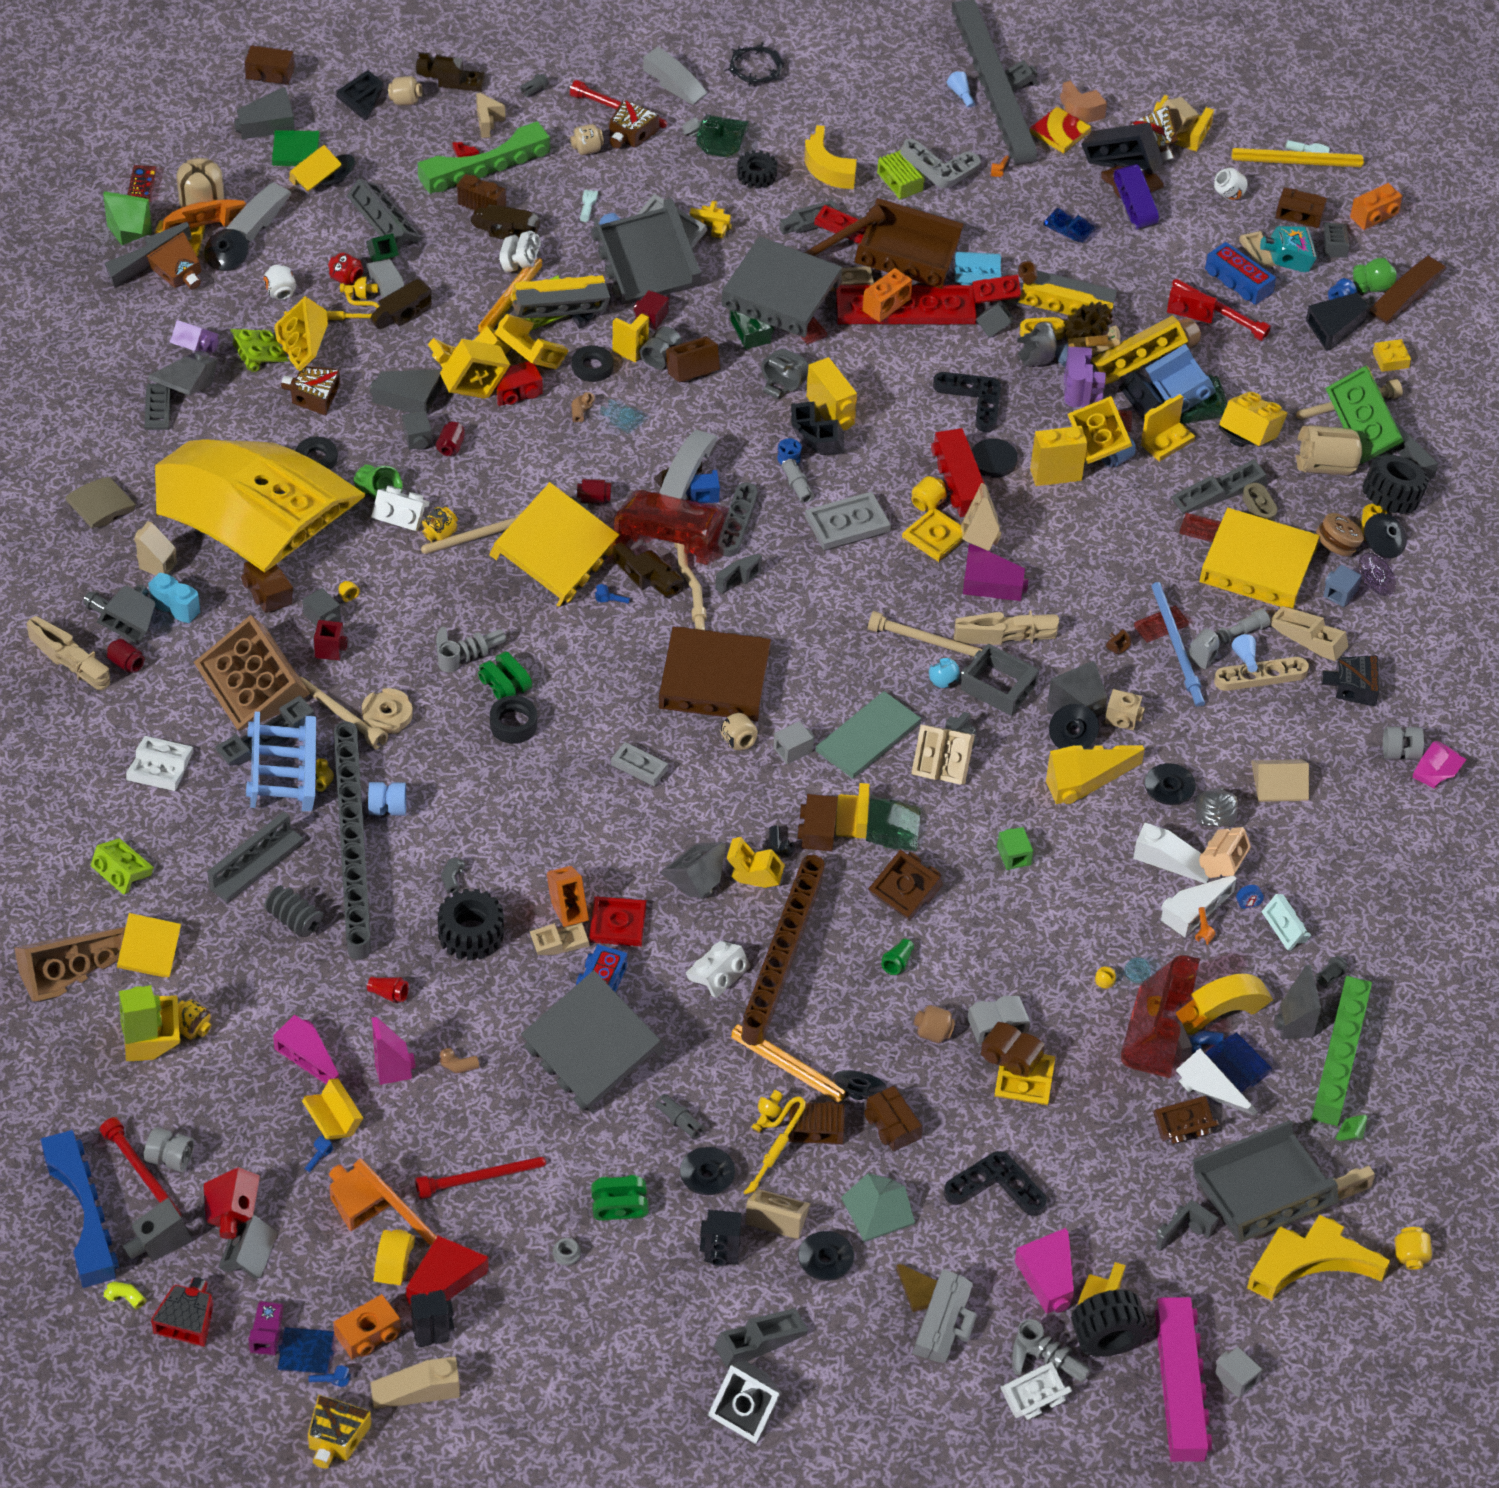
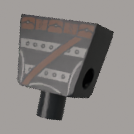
M1378 656L1340 657L1335 671L1322 670L1321 685L1335 686L1336 699L1376 706L1379 695Z

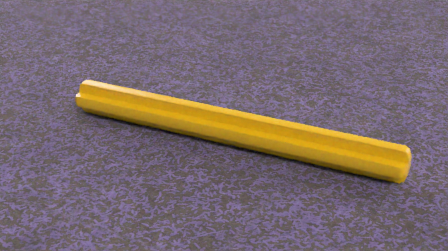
M1233 148L1231 158L1234 161L1362 167L1364 163V157L1357 154Z

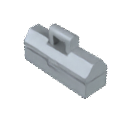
M942 1269L912 1354L945 1363L954 1338L962 1341L969 1340L977 1314L964 1308L973 1283L961 1275L957 1276L958 1274ZM957 1316L963 1318L960 1329L954 1328Z

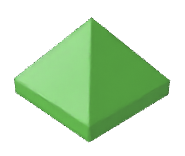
M1366 1115L1346 1118L1335 1139L1339 1141L1362 1140L1368 1117Z

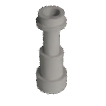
M1260 608L1252 612L1251 616L1238 621L1237 625L1228 629L1220 628L1216 631V634L1222 645L1231 642L1232 637L1241 633L1247 634L1253 630H1262L1270 626V618L1267 612Z

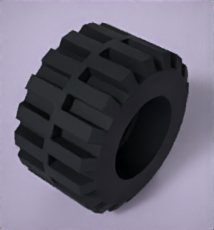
M1385 454L1377 456L1373 460L1362 488L1367 499L1372 501L1374 505L1381 506V509L1392 513H1412L1413 510H1417L1422 500L1429 478L1426 472L1413 461L1401 456Z
M463 889L462 893L454 892L453 897L447 896L444 899V904H440L437 914L438 937L441 940L443 949L447 947L448 954L452 955L455 952L456 958L461 960L463 956H467V961H473V956H478L480 960L484 958V953L490 956L494 953V948L498 949L501 946V941L504 939V913L502 905L498 904L496 897L491 898V894L486 891L480 893V889H474V891ZM468 920H475L482 923L481 925L476 927H464L460 925V923Z
M1117 1289L1095 1294L1078 1304L1072 1312L1071 1320L1082 1352L1086 1355H1092V1357H1108L1126 1352L1139 1345L1147 1337L1146 1334L1149 1333V1326L1138 1295L1129 1290Z

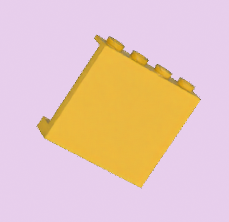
M549 482L496 540L489 555L496 561L501 555L505 556L559 597L557 606L560 607L564 601L569 603L577 593L575 589L578 585L584 587L591 577L589 573L592 570L594 572L599 570L604 563L602 558L605 555L610 557L613 554V546L616 545L615 542L619 534Z
M1227 507L1202 566L1199 582L1279 607L1284 606L1293 609L1313 554L1317 551L1320 535Z

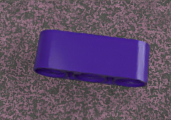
M1135 164L1116 169L1114 171V181L1132 224L1136 225L1135 229L1157 224L1159 222L1158 210L1141 168Z

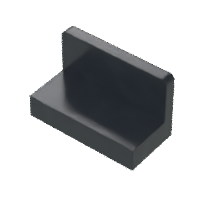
M1133 371L1119 386V389L1143 419H1145V415L1150 409H1155L1165 403V400L1152 381L1136 371Z

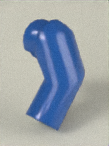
M1200 1031L1189 1036L1188 1038L1192 1045L1191 1052L1195 1053L1199 1048L1201 1049V1044L1222 1046L1223 1033Z

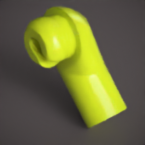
M110 1282L107 1284V1289L103 1292L104 1297L112 1302H115L118 1296L124 1297L136 1310L147 1302L146 1298L133 1285L127 1283Z

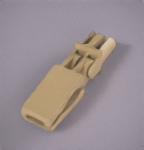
M1029 610V615L1004 617L1003 613L994 612L956 618L954 640L968 644L989 643L991 645H1002L1004 641L1008 640L1021 641L1030 639L1031 644H1033V640L1055 639L1057 637L1059 617L1055 614L1032 615L1031 610Z
M37 616L29 619L26 623L29 639L54 663L68 667L77 674L78 681L83 679L97 690H103L110 685L109 668L96 659L94 651L90 654L86 653L84 649L80 648L73 641L69 633Z

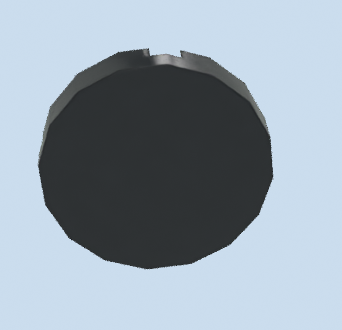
M989 438L976 443L971 450L981 475L1000 478L1009 475L1016 468L1018 454L1009 442Z

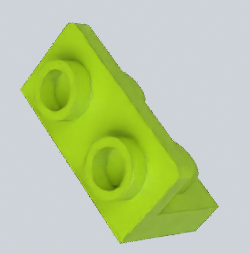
M120 838L97 845L91 861V867L123 895L129 892L132 882L151 876L154 869L153 866Z

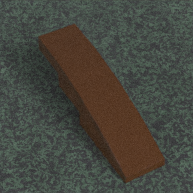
M1429 255L1399 278L1370 308V314L1388 325L1400 311L1402 313L1406 311L1415 299L1419 300L1447 269L1446 266Z

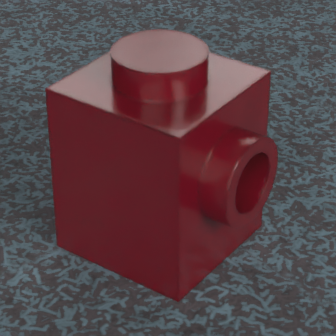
M648 290L643 298L638 300L634 306L635 320L640 314L649 317V328L656 330L669 313V298Z
M318 620L314 635L315 658L340 661L342 651H346L348 645V637L344 636L343 623Z

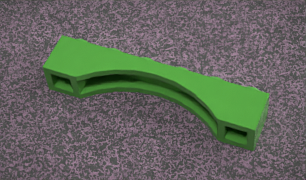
M537 121L517 128L511 138L489 152L468 157L435 156L418 162V178L429 194L442 192L449 187L457 185L465 174L483 178L495 171H503L507 167L523 164L527 160L545 156L547 153H550V137Z
M1350 976L1345 978L1311 1120L1338 1126L1372 986L1370 981Z

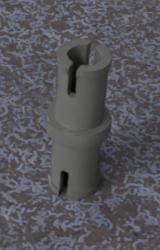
M663 1094L659 1097L667 1105L665 1106L657 1100L655 1107L670 1119V1123L673 1126H679L693 1140L700 1137L693 1128L703 1134L705 1126L692 1117L690 1111L685 1106L681 1107L668 1094Z

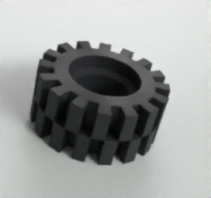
M751 150L750 154L747 151L745 156L741 155L737 162L738 180L742 181L744 186L748 184V188H752V186H755V189H759V186H762L763 189L767 188V184L771 186L776 181L778 162L773 155L770 156L769 152L763 154V150H759V153ZM752 168H762V169H764V170H762V171H753V170H751V169H752Z

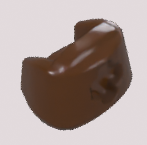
M1024 261L1018 266V275L1028 286L1033 284L1038 277L1037 266L1032 261Z
M1122 629L1117 635L1111 632L1109 634L1111 639L1106 643L1108 650L1119 655L1131 646L1132 639L1127 631Z

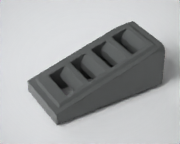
M1324 222V256L1347 258L1349 239L1346 224Z
M147 384L145 430H169L171 388L161 384ZM151 418H164V420H150V419H151Z

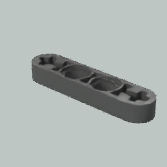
M741 483L737 486L718 539V551L725 557L735 556L740 550L757 501L758 489L752 483ZM750 492L747 500H743V494ZM744 509L747 512L745 514H737L734 511ZM731 526H738L741 528V530L733 532L730 531L728 528ZM729 538L732 539V545L725 547L729 542Z

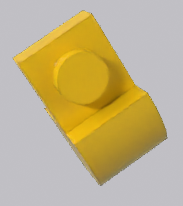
M742 837L732 838L727 860L734 867L732 872L733 879L739 883L763 888L780 884L785 864L772 849L754 853Z
M400 1229L392 1231L383 1230L376 1256L374 1282L398 1286L403 1284L407 1275L409 1254L414 1247L416 1235L408 1234L407 1231Z

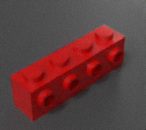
M963 428L935 432L934 442L931 443L932 455L938 459V470L940 474L944 475L946 491L951 493L952 507L957 509L959 517H965L981 483L984 484Z

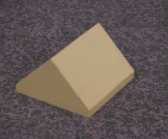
M1302 759L1251 761L1258 802L1309 800L1308 762Z
M757 1189L747 1201L745 1225L799 1239L811 1203Z

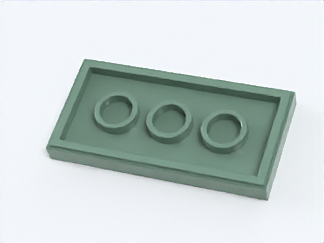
M883 691L816 746V752L854 779L921 723V718Z

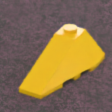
M306 296L274 324L277 342L283 346L282 349L288 353L290 361L298 371H301L316 357L328 326L326 310Z
M1102 745L1094 746L1093 749H1083L1082 746H1070L1050 751L1046 783L1055 803H1074L1076 800L1083 798L1142 764L1145 749L1143 745H1117L1113 749H1104Z

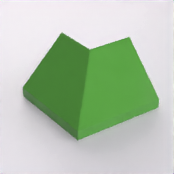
M104 191L103 198L107 227L121 245L151 235L152 224L149 199Z

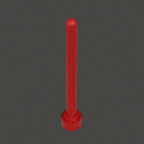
M574 80L571 85L570 96L577 99L579 97H586L616 110L621 104L620 101L588 89L585 82L580 80ZM659 118V127L666 128L667 121Z
M1179 279L1172 281L1173 287L1206 295ZM1216 300L1215 310L1250 329L1251 333L1254 334V338L1263 341L1271 330V325L1264 321L1254 322Z
M112 1117L103 1122L99 1128L103 1137L116 1143L158 1202L161 1203L167 1198L170 1199L124 1137V1126L117 1117ZM170 1199L171 1203L173 1204V1206L175 1207L176 1211L178 1212V1214H179L180 1217H181V1216H182V1215H181V1212H180L179 1209L176 1207V1205L173 1203V1201Z
M536 1157L434 1180L433 1177L421 1176L415 1178V1186L417 1192H419V1199L430 1198L431 1194L436 1193V1190L542 1168L546 1165V1159L544 1157Z

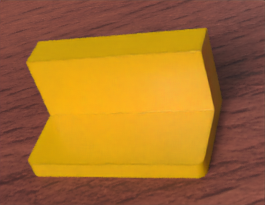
M323 145L290 171L289 180L294 185L300 183L306 191H310L339 169L341 163Z
M640 314L632 324L615 318L612 329V352L636 363L641 357V347L649 340V317Z
M859 783L858 796L838 795L836 836L866 838L870 784Z
M338 1078L329 1079L321 1094L304 1096L302 1099L306 1109L327 1140L347 1138L354 1135L363 1120V1116Z
M1115 1262L1109 1280L1089 1274L1078 1304L1095 1294L1120 1289L1126 1265Z

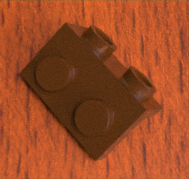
M1206 1096L1153 1110L1163 1142L1171 1140L1172 1144L1188 1140L1187 1135L1196 1133L1197 1138L1212 1134V1128L1219 1125L1218 1120L1213 1121Z

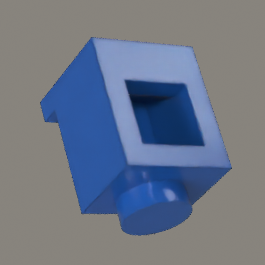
M712 470V474L694 475L686 491V495L690 497V504L719 502L720 485L717 470Z

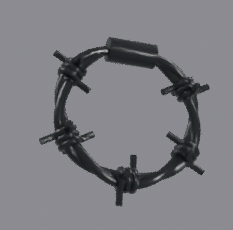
M761 42V45L757 44L754 47L740 49V46H738L736 50L731 49L734 52L730 61V67L724 70L730 71L733 77L736 75L742 81L749 82L748 87H750V84L755 86L759 82L781 81L779 77L784 61L778 51H772L764 47L763 42ZM752 50L756 51L755 55L764 52L771 56L778 69H773V71L769 69L771 72L769 76L757 79V74L752 76V73H749V77L740 74L738 71H742L743 68L738 69L734 65V60L737 61L739 58L743 60L742 54Z

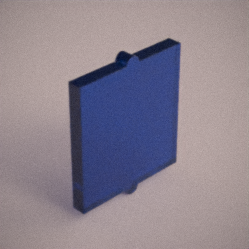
M284 1327L282 1344L278 1346L280 1356L277 1370L328 1374L330 1356L334 1354L332 1350L334 1331Z

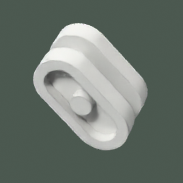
M533 231L521 233L520 238L513 235L504 239L500 251V263L506 273L516 271L519 265L522 268L534 265L539 247L541 246L539 236Z

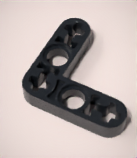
M939 372L934 376L933 388L938 393L978 398L975 426L979 431L988 433L996 428L1001 390L999 380L993 377ZM962 384H970V385H972L973 387H972V388H969V389H966V388H963L961 385H962ZM988 386L993 387L992 394H987ZM991 403L994 407L985 408L982 404ZM984 415L989 416L988 423H984Z
M1002 1151L989 1154L948 1180L944 1187V1198L953 1205L965 1203L996 1182L1027 1215H1041L1045 1211L1047 1198L1041 1189L1010 1155ZM995 1161L998 1163L1004 1162V1169L1001 1166L995 1167ZM974 1174H980L984 1176L985 1181L975 1183L970 1177ZM1017 1179L1022 1181L1024 1186L1020 1189H1015L1010 1186L1009 1182ZM952 1188L955 1190L962 1188L961 1195L958 1193L952 1194ZM1029 1200H1039V1206L1035 1204L1029 1205Z

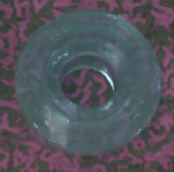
M1136 957L1127 962L1124 974L1128 980L1142 983L1149 979L1151 968L1145 959Z

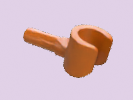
M1005 156L999 164L992 163L990 176H1003L1004 167L1009 161V156Z
M1200 907L1198 910L1201 929L1195 935V939L1199 942L1203 937L1208 945L1216 933L1212 927L1208 926L1205 908Z

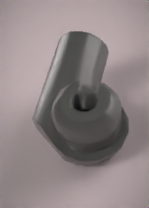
M457 857L449 859L441 873V878L448 894L459 891L460 888L455 876L457 873H462V869H465V862Z

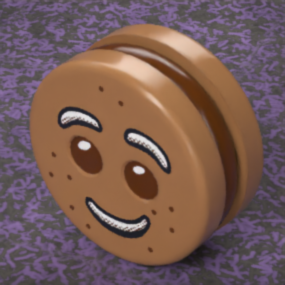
M1338 513L1327 514L1323 522L1316 529V534L1320 535V542L1326 548L1345 557L1352 556L1364 540L1361 529L1352 520Z

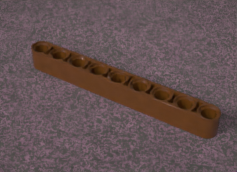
M807 855L801 861L743 1016L741 1038L748 1045H759L766 1037L822 884L825 863L820 856Z

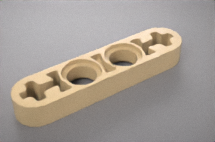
M1291 657L1256 662L1258 669L1255 672H1249L1246 664L1222 667L1215 673L1214 684L1220 690L1229 691L1299 681L1307 676L1309 665L1303 658ZM1297 666V668L1301 669V671H1297V669L1293 667ZM1276 670L1279 672V675L1271 676L1267 671ZM1251 673L1255 675L1256 678L1246 679L1243 676V674Z

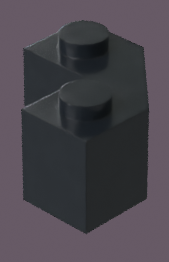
M815 401L791 404V425L799 439L820 455L844 454V431L838 419L821 421V414Z

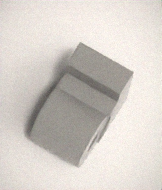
M1203 629L1191 642L1190 648L1186 652L1189 661L1205 670L1218 654L1220 641L1214 631Z

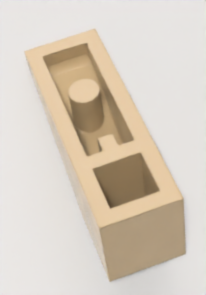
M456 1357L426 1360L372 1381L371 1391L374 1409L460 1398Z

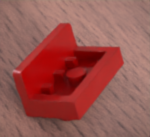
M1018 275L972 281L975 303L977 304L1021 297Z
M1172 287L1167 313L1211 324L1216 312L1217 298Z

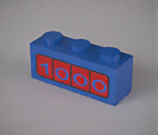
M1224 242L1207 254L1205 270L1211 276H1215L1224 282L1227 288H1232L1239 293L1244 300H1249L1256 305L1274 292L1276 277L1229 243Z
M597 944L594 952L588 954L585 962L586 970L584 974H579L576 985L594 970L616 993L627 969V953Z

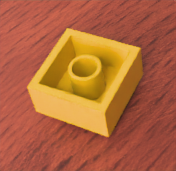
M1402 339L1374 343L1372 352L1381 372L1409 368L1411 358Z

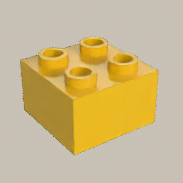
M461 339L441 370L440 375L450 393L485 399L490 397L510 364L501 346Z
M1246 392L1228 401L1219 425L1260 446L1279 436L1288 413L1282 410L1280 405L1262 400L1259 394Z

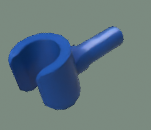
M599 584L596 586L595 598L597 602L602 603L610 600L629 604L630 598L609 593L607 585Z
M323 1135L314 1142V1147L318 1151L304 1168L308 1172L314 1168L323 1156L326 1157L333 1151L331 1141L325 1139Z
M339 1365L336 1367L334 1374L309 1375V1382H327L339 1387H345L350 1380L351 1374H348V1367Z

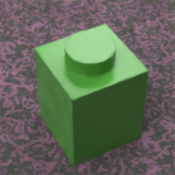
M1024 827L1011 828L999 832L997 848L1006 870L1031 865L1033 849Z

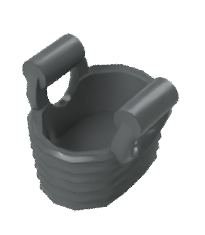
M783 348L774 351V353L763 359L761 372L767 380L763 392L779 400L780 397L788 392L798 389L808 377L809 364L806 359ZM778 383L783 385L784 389L780 390L771 385Z

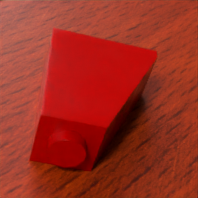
M438 1235L406 1286L407 1301L410 1304L412 1295L421 1293L428 1295L429 1292L442 1290L446 1300H450L486 1275L488 1272V1256Z

